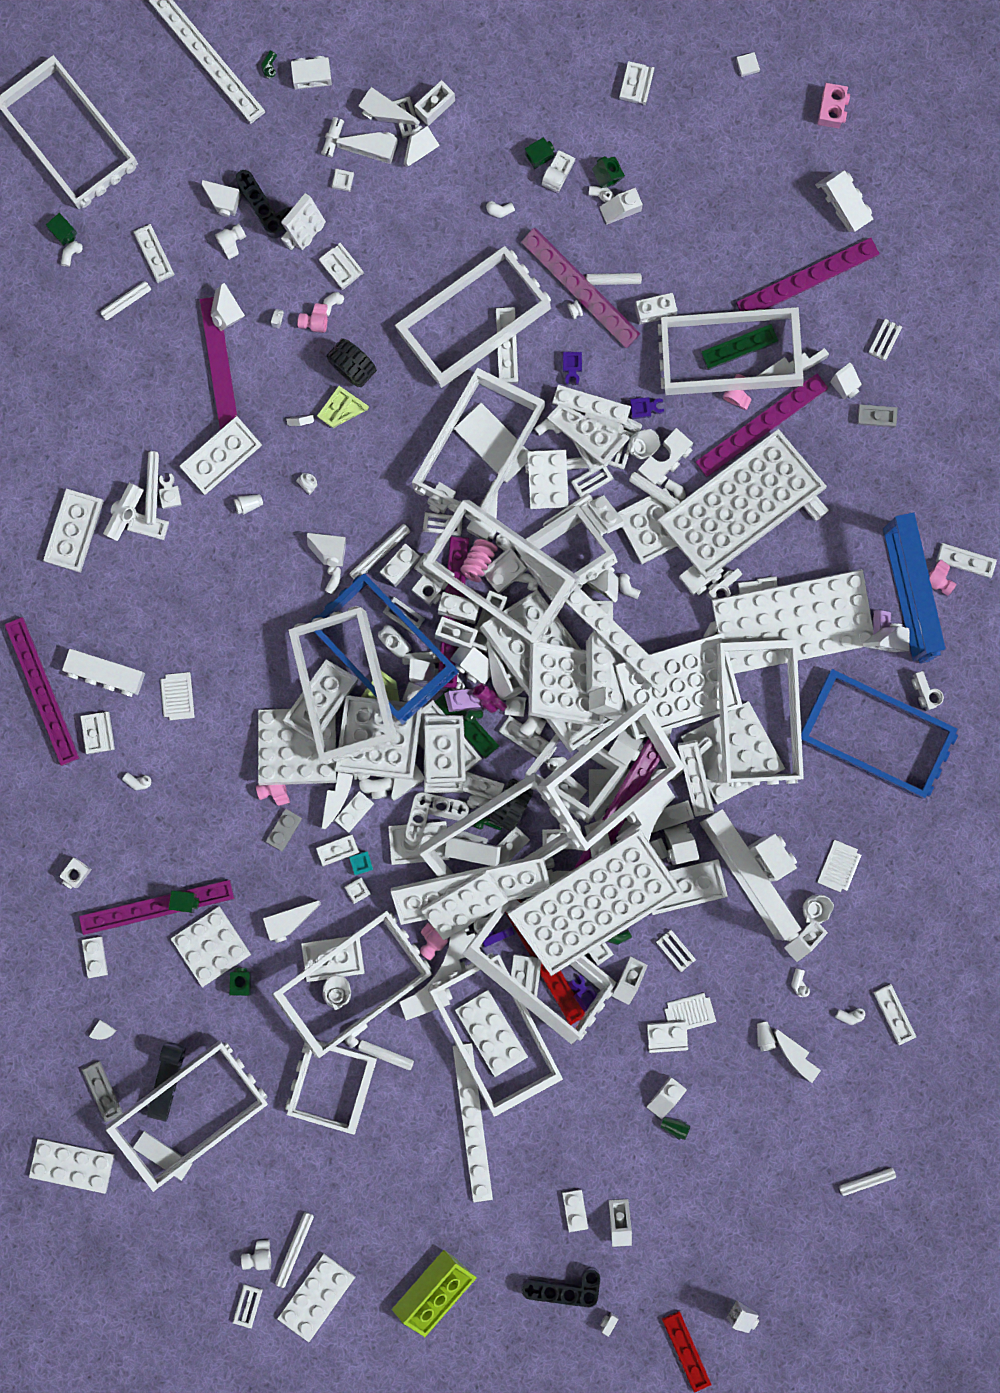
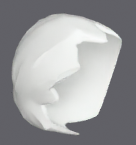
M652 429L638 431L629 440L630 454L639 459L649 458L660 447L659 437Z
M815 894L807 898L803 905V915L806 923L813 924L816 922L820 924L828 920L834 908L833 902L821 894Z
M331 976L323 986V999L331 1008L338 1010L349 1002L351 988L346 978Z

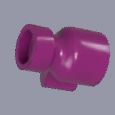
M484 683L474 688L473 695L481 700V705L490 713L496 712L498 709L504 711L507 708V705L498 697L497 693L489 690Z

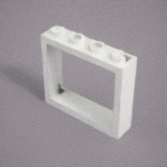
M577 505L526 540L534 544L538 549H541L582 522L605 553L574 573L581 578L577 583V586L581 588L586 582L594 580L600 573L610 569L612 565L617 563V559L612 549ZM517 545L515 546V550L521 558L526 551ZM527 566L549 599L553 601L557 594Z
M555 734L528 769L525 778L534 772L536 773L559 743L560 739L557 734ZM588 740L587 742L579 746L577 750L580 751L583 747L590 743L591 740ZM604 748L594 754L591 759L613 772L614 775L589 808L559 788L554 787L568 811L573 813L577 819L580 818L586 823L590 822L625 775L628 768L627 765L610 756Z
M316 1040L321 1048L327 1044L326 1042ZM304 1043L302 1053H305L303 1061L299 1060L296 1069L299 1075L297 1080H293L291 1091H294L292 1099L288 1098L285 1107L288 1110L287 1115L354 1135L377 1057L335 1046L330 1050L367 1061L349 1125L296 1110L312 1056V1051Z

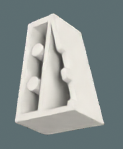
M845 170L836 171L815 185L818 189L822 187L827 194L825 199L828 203L832 202L836 209L835 213L847 230L855 232L873 220L871 216L872 211L861 199L863 196L860 190L854 187L852 176Z
M686 823L664 829L668 846L667 853L669 855L667 861L671 862L672 865L699 859L695 839L689 833L690 831Z

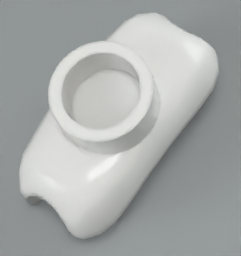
M385 625L378 632V637L382 643L397 657L403 658L407 652L411 651L410 644L392 626Z
M528 711V719L520 726L518 734L523 739L532 737L534 732L540 735L547 721L543 720L542 717L529 715Z
M395 778L363 779L359 782V786L362 792L372 793V799L386 798L387 791L393 790Z

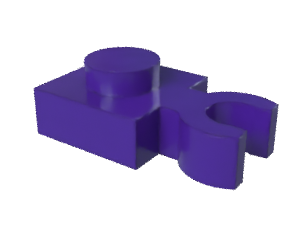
M563 352V372H568L565 378L566 385H569L570 378H574L576 385H579L580 378L576 372H582V352Z
M649 397L630 399L632 419L651 417V412L656 414L664 413V409L656 407L658 403H663V399L658 398L654 402H650Z
M512 927L497 934L494 931L490 932L482 943L483 947L485 948L514 935Z
M579 975L576 978L578 984L574 980H571L568 984L572 990L577 992L574 998L583 1011L586 1012L596 998L597 993L591 985L586 987L584 978Z

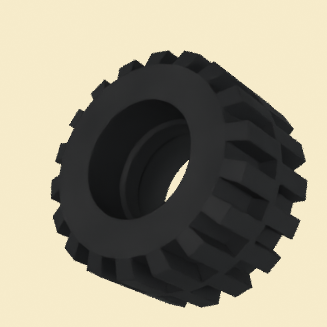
M341 338L326 355L329 363L345 379L360 388L377 371L371 359L355 344L344 338Z
M512 778L511 780H509L504 791L514 786L519 781ZM529 788L493 811L490 821L510 832L513 831L533 795V789Z

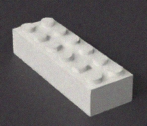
M776 834L762 837L748 846V849L770 882L778 881L797 869L795 857L791 852L787 853L784 848L786 843L780 835L776 836Z

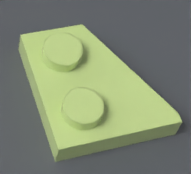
M338 386L317 417L330 427L335 428L367 411L369 406Z

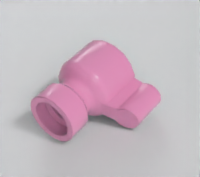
M316 303L311 316L300 313L298 328L306 329L309 327L313 332L325 333L328 321V305Z
M736 374L734 378L746 377L740 374ZM744 390L725 391L723 395L724 400L739 406L743 410H747L751 402V398L747 396Z
M940 559L929 573V578L933 589H941L942 593L949 596L954 590L956 583L946 579L950 565Z
M256 785L257 795L260 800L271 795L278 806L290 803L285 785Z
M427 923L421 930V934L426 939L427 944L423 945L419 951L424 957L431 960L435 956V951H441L449 942V939L443 940L430 923Z

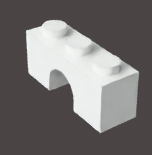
M676 428L663 442V446L669 451L670 458L667 461L659 462L650 456L638 469L637 473L651 483L661 486L667 479L665 475L669 471L673 473L680 465L678 461L682 457L686 459L693 451L691 449L693 442Z
M489 591L486 600L504 611L507 597ZM483 608L477 626H475L478 633L472 646L479 651L487 653L488 639L479 627L495 616Z

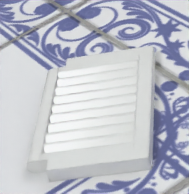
M191 673L165 675L166 679H160L164 717H169L170 720L195 718Z
M834 840L817 883L839 892L842 889L847 891L861 858V855L857 853L858 849Z
M705 993L667 1002L668 1008L665 1009L668 1022L686 1021L687 1030L716 1022L710 997L706 998Z

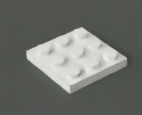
M667 488L662 489L669 494ZM651 495L618 512L624 520L622 529L642 565L678 546L658 522V519L672 509Z
M220 906L171 938L202 987L251 955Z

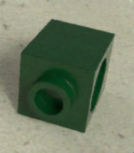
M542 137L526 147L524 154L533 168L536 169L554 157L553 151L555 149L550 141H546Z
M604 156L598 159L597 164L592 168L601 188L614 186L625 177L615 156L610 158Z
M60 212L46 224L48 230L63 246L70 244L76 239V230Z
M171 890L169 910L194 913L195 909H198L199 898H197L196 893Z
M235 968V972H230L229 996H250L251 972H247V968ZM238 976H242L245 979L243 987L236 985V978Z

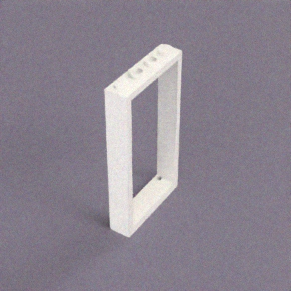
M54 55L0 95V110L78 209L87 207L95 196L103 195L107 187L111 184L116 185L124 174H130L136 169L138 163L135 157ZM55 71L59 72L127 158V161L78 198L7 109V107Z
M506 246L395 325L397 332L441 388L551 309L549 295L545 291L542 293L537 280L534 277L530 278L528 269L523 263L521 265L518 263L516 254L513 250L509 251ZM506 258L540 302L441 373L408 328Z
M799 307L661 317V324H658V336L662 335V342H659V353H663V360H660V371H664V377L661 378V389H665L666 395L803 386ZM791 319L794 374L670 382L668 327Z
M479 368L473 374L412 481L413 489L417 494L421 496L427 495L431 497L433 502L437 504L443 503L453 512H456L454 509L459 501L423 484V481L478 385L481 384L534 410L480 507L484 511H487L545 407L544 400ZM469 511L465 512L467 519L481 522L479 518Z
M470 500L460 501L454 509L456 512L453 517L446 521L444 525L445 530L436 537L434 541L435 546L425 555L424 559L426 560L423 565L533 644L539 643L581 578ZM466 511H469L566 580L533 632L434 563Z
M354 606L346 612H334L330 614V617L324 619L321 617L315 618L311 623L296 624L294 628L289 629L320 762L329 764L399 743L366 611L361 607ZM358 618L386 734L326 752L299 636Z
M796 640L716 644L723 783H729V787L741 786V782H748V786L760 785V781H767V785L779 784V780H786V784L798 783V779H803ZM787 649L793 774L731 777L725 652Z
M637 703L538 784L537 787L540 790L542 799L548 803L551 814L559 821L561 830L569 837V843L576 850L586 851L685 768L648 704ZM638 719L667 769L584 838L554 787Z
M535 772L423 843L420 846L421 857L438 877L452 875L453 872L434 849L532 786L540 793L537 785L544 779L541 776L538 777ZM574 820L579 830H581L579 823ZM563 833L525 858L543 854L545 861L569 846L570 839L566 833Z
M723 809L701 821L700 825L775 939L791 941L798 937V932L802 929Z
M517 900L508 901V903L492 912L462 954L570 1044L574 1043L577 1039L581 1041L587 1033L585 1031L586 1027H590L596 1020L594 1015L604 1008L605 1004L603 1002L605 999L608 1000L614 992L613 987L616 982L585 956L570 964L600 989V992L574 1029L478 949L504 912L508 913V911L521 904Z
M386 911L271 994L316 1058L322 1057L432 975L428 962L426 960L422 961L419 956L420 951L407 940L409 938L408 934L403 928L400 929L396 923L398 921L392 913ZM384 921L421 974L321 1048L283 993L380 922Z
M491 952L486 955L508 973L499 954ZM470 963L465 966L466 970L460 973L455 971L448 975L449 979L443 982L438 980L431 984L432 988L428 989V992L486 1105L495 1117L563 1080L526 1006L512 996L551 1073L493 1104L437 995L438 992L481 970L474 963Z
M221 1040L216 1042L106 1125L108 1134L153 1192L268 1105L265 1100L268 1096L262 1088L259 1090L254 1085L256 1080L250 1073L246 1074L242 1068L245 1066L239 1058L234 1059L231 1055L233 1050L227 1042L224 1044ZM220 1050L257 1098V1101L155 1178L117 1127Z

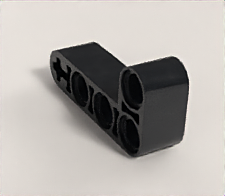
M240 170L236 175L238 187L267 235L271 238H278L284 235L287 231L281 222L292 208L288 207L275 213L252 173L248 170ZM243 178L248 180L250 185L248 188L245 182L242 181ZM257 193L259 194L257 199L250 198L252 194ZM263 209L269 210L266 215H260V211ZM272 225L279 226L276 231L269 230Z
M170 1043L163 1045L159 1058L161 1063L154 1089L181 1070L184 1059L182 1056L183 1053L185 1054L186 1047ZM177 1082L150 1102L147 1117L167 1122L174 1097L172 1094L176 1090Z
M594 1267L586 1268L582 1274L581 1285L527 1279L522 1284V1294L529 1300L587 1308L593 1307L598 1301L600 1274ZM588 1273H595L597 1275L596 1280L593 1282L587 1281L586 1275ZM529 1285H533V1289L539 1290V1286H542L541 1296L538 1295V1291L533 1290L532 1293L529 1294L528 1290L525 1288H529ZM552 1287L555 1289V1294L553 1296H546L544 1293L545 1289ZM565 1291H574V1297L571 1299L565 1298ZM587 1292L594 1294V1299L590 1302L583 1299Z

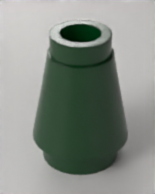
M664 1117L660 1128L678 1140H686L691 1126L687 1125V1122Z

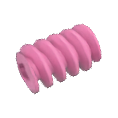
M475 540L474 546L471 547L470 553H468L467 559H465L464 565L461 567L462 574L473 582H481L480 577L485 575L483 570L488 569L486 564L491 563L490 558L495 556L492 551L496 552L498 550L497 546L487 540Z

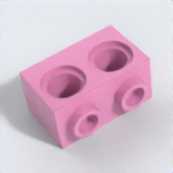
M825 84L817 125L840 128L841 124L845 123L847 112L844 111L845 105H848L850 94L847 93V86ZM832 95H838L840 100H834ZM828 113H835L837 118H831Z

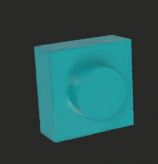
M368 851L349 857L355 876L374 870Z

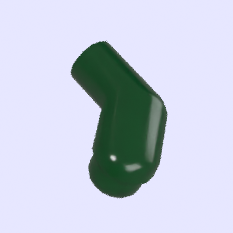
M269 50L261 63L263 74L267 78H273L276 75V70L272 63L276 59L277 54Z
M468 709L464 719L472 723L474 719L481 720L484 714L480 709Z
M487 816L473 824L475 828L480 830L483 829L484 825L499 831L502 829L501 826L491 822L490 817Z
M627 929L615 935L607 942L619 945L631 939L632 935Z

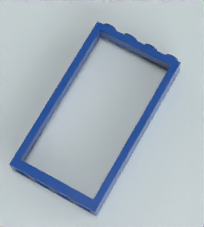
M915 512L895 516L883 528L905 628H909V646L913 662L919 661V664H922L940 656L941 652L946 650L916 516Z
M364 573L357 576L349 588L343 589L339 593V597L335 601L329 602L325 606V610L315 615L310 622L315 618L321 617L324 619L330 617V614L338 612L362 588L368 585L446 666L399 711L389 702L391 714L403 725L454 678L459 671ZM321 630L314 631L377 698L374 685Z
M831 669L801 730V740L904 791L925 799L926 796L929 797L934 789L932 783L934 779L939 778L942 772L940 766L942 762L947 761L950 755L948 749L951 744L954 745L958 737L956 732L958 729ZM836 679L948 732L922 790L809 736Z

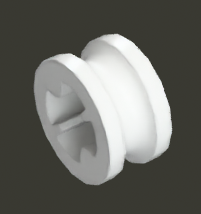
M577 300L573 304H567L573 319H576L577 316H583Z

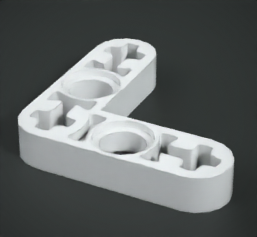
M418 793L414 798L406 828V842L411 846L421 843L428 814L459 821L468 815V805L459 800L428 793ZM421 800H425L424 805H420ZM443 803L447 808L445 810H438L436 805ZM459 808H462L461 814L457 813ZM420 815L424 820L421 823H416L413 821V817ZM415 828L417 829V834L415 839H412L411 835L413 834V830Z

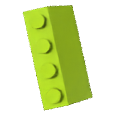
M443 1250L391 1310L404 1325L426 1337L477 1277L454 1256Z

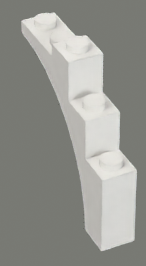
M667 783L626 817L632 825L616 837L617 841H620L638 828H640L647 840H650L651 832L664 808L675 798Z
M468 926L450 936L449 948L444 962L432 980L416 994L400 1001L406 1020L437 1009L428 992V989L432 988L431 984L438 980L443 982L449 979L448 975L455 971L460 973L466 970L465 963H460L459 959L465 958L462 953L475 937V933L467 936ZM449 988L437 993L444 1007L450 1005L449 1000L453 998Z

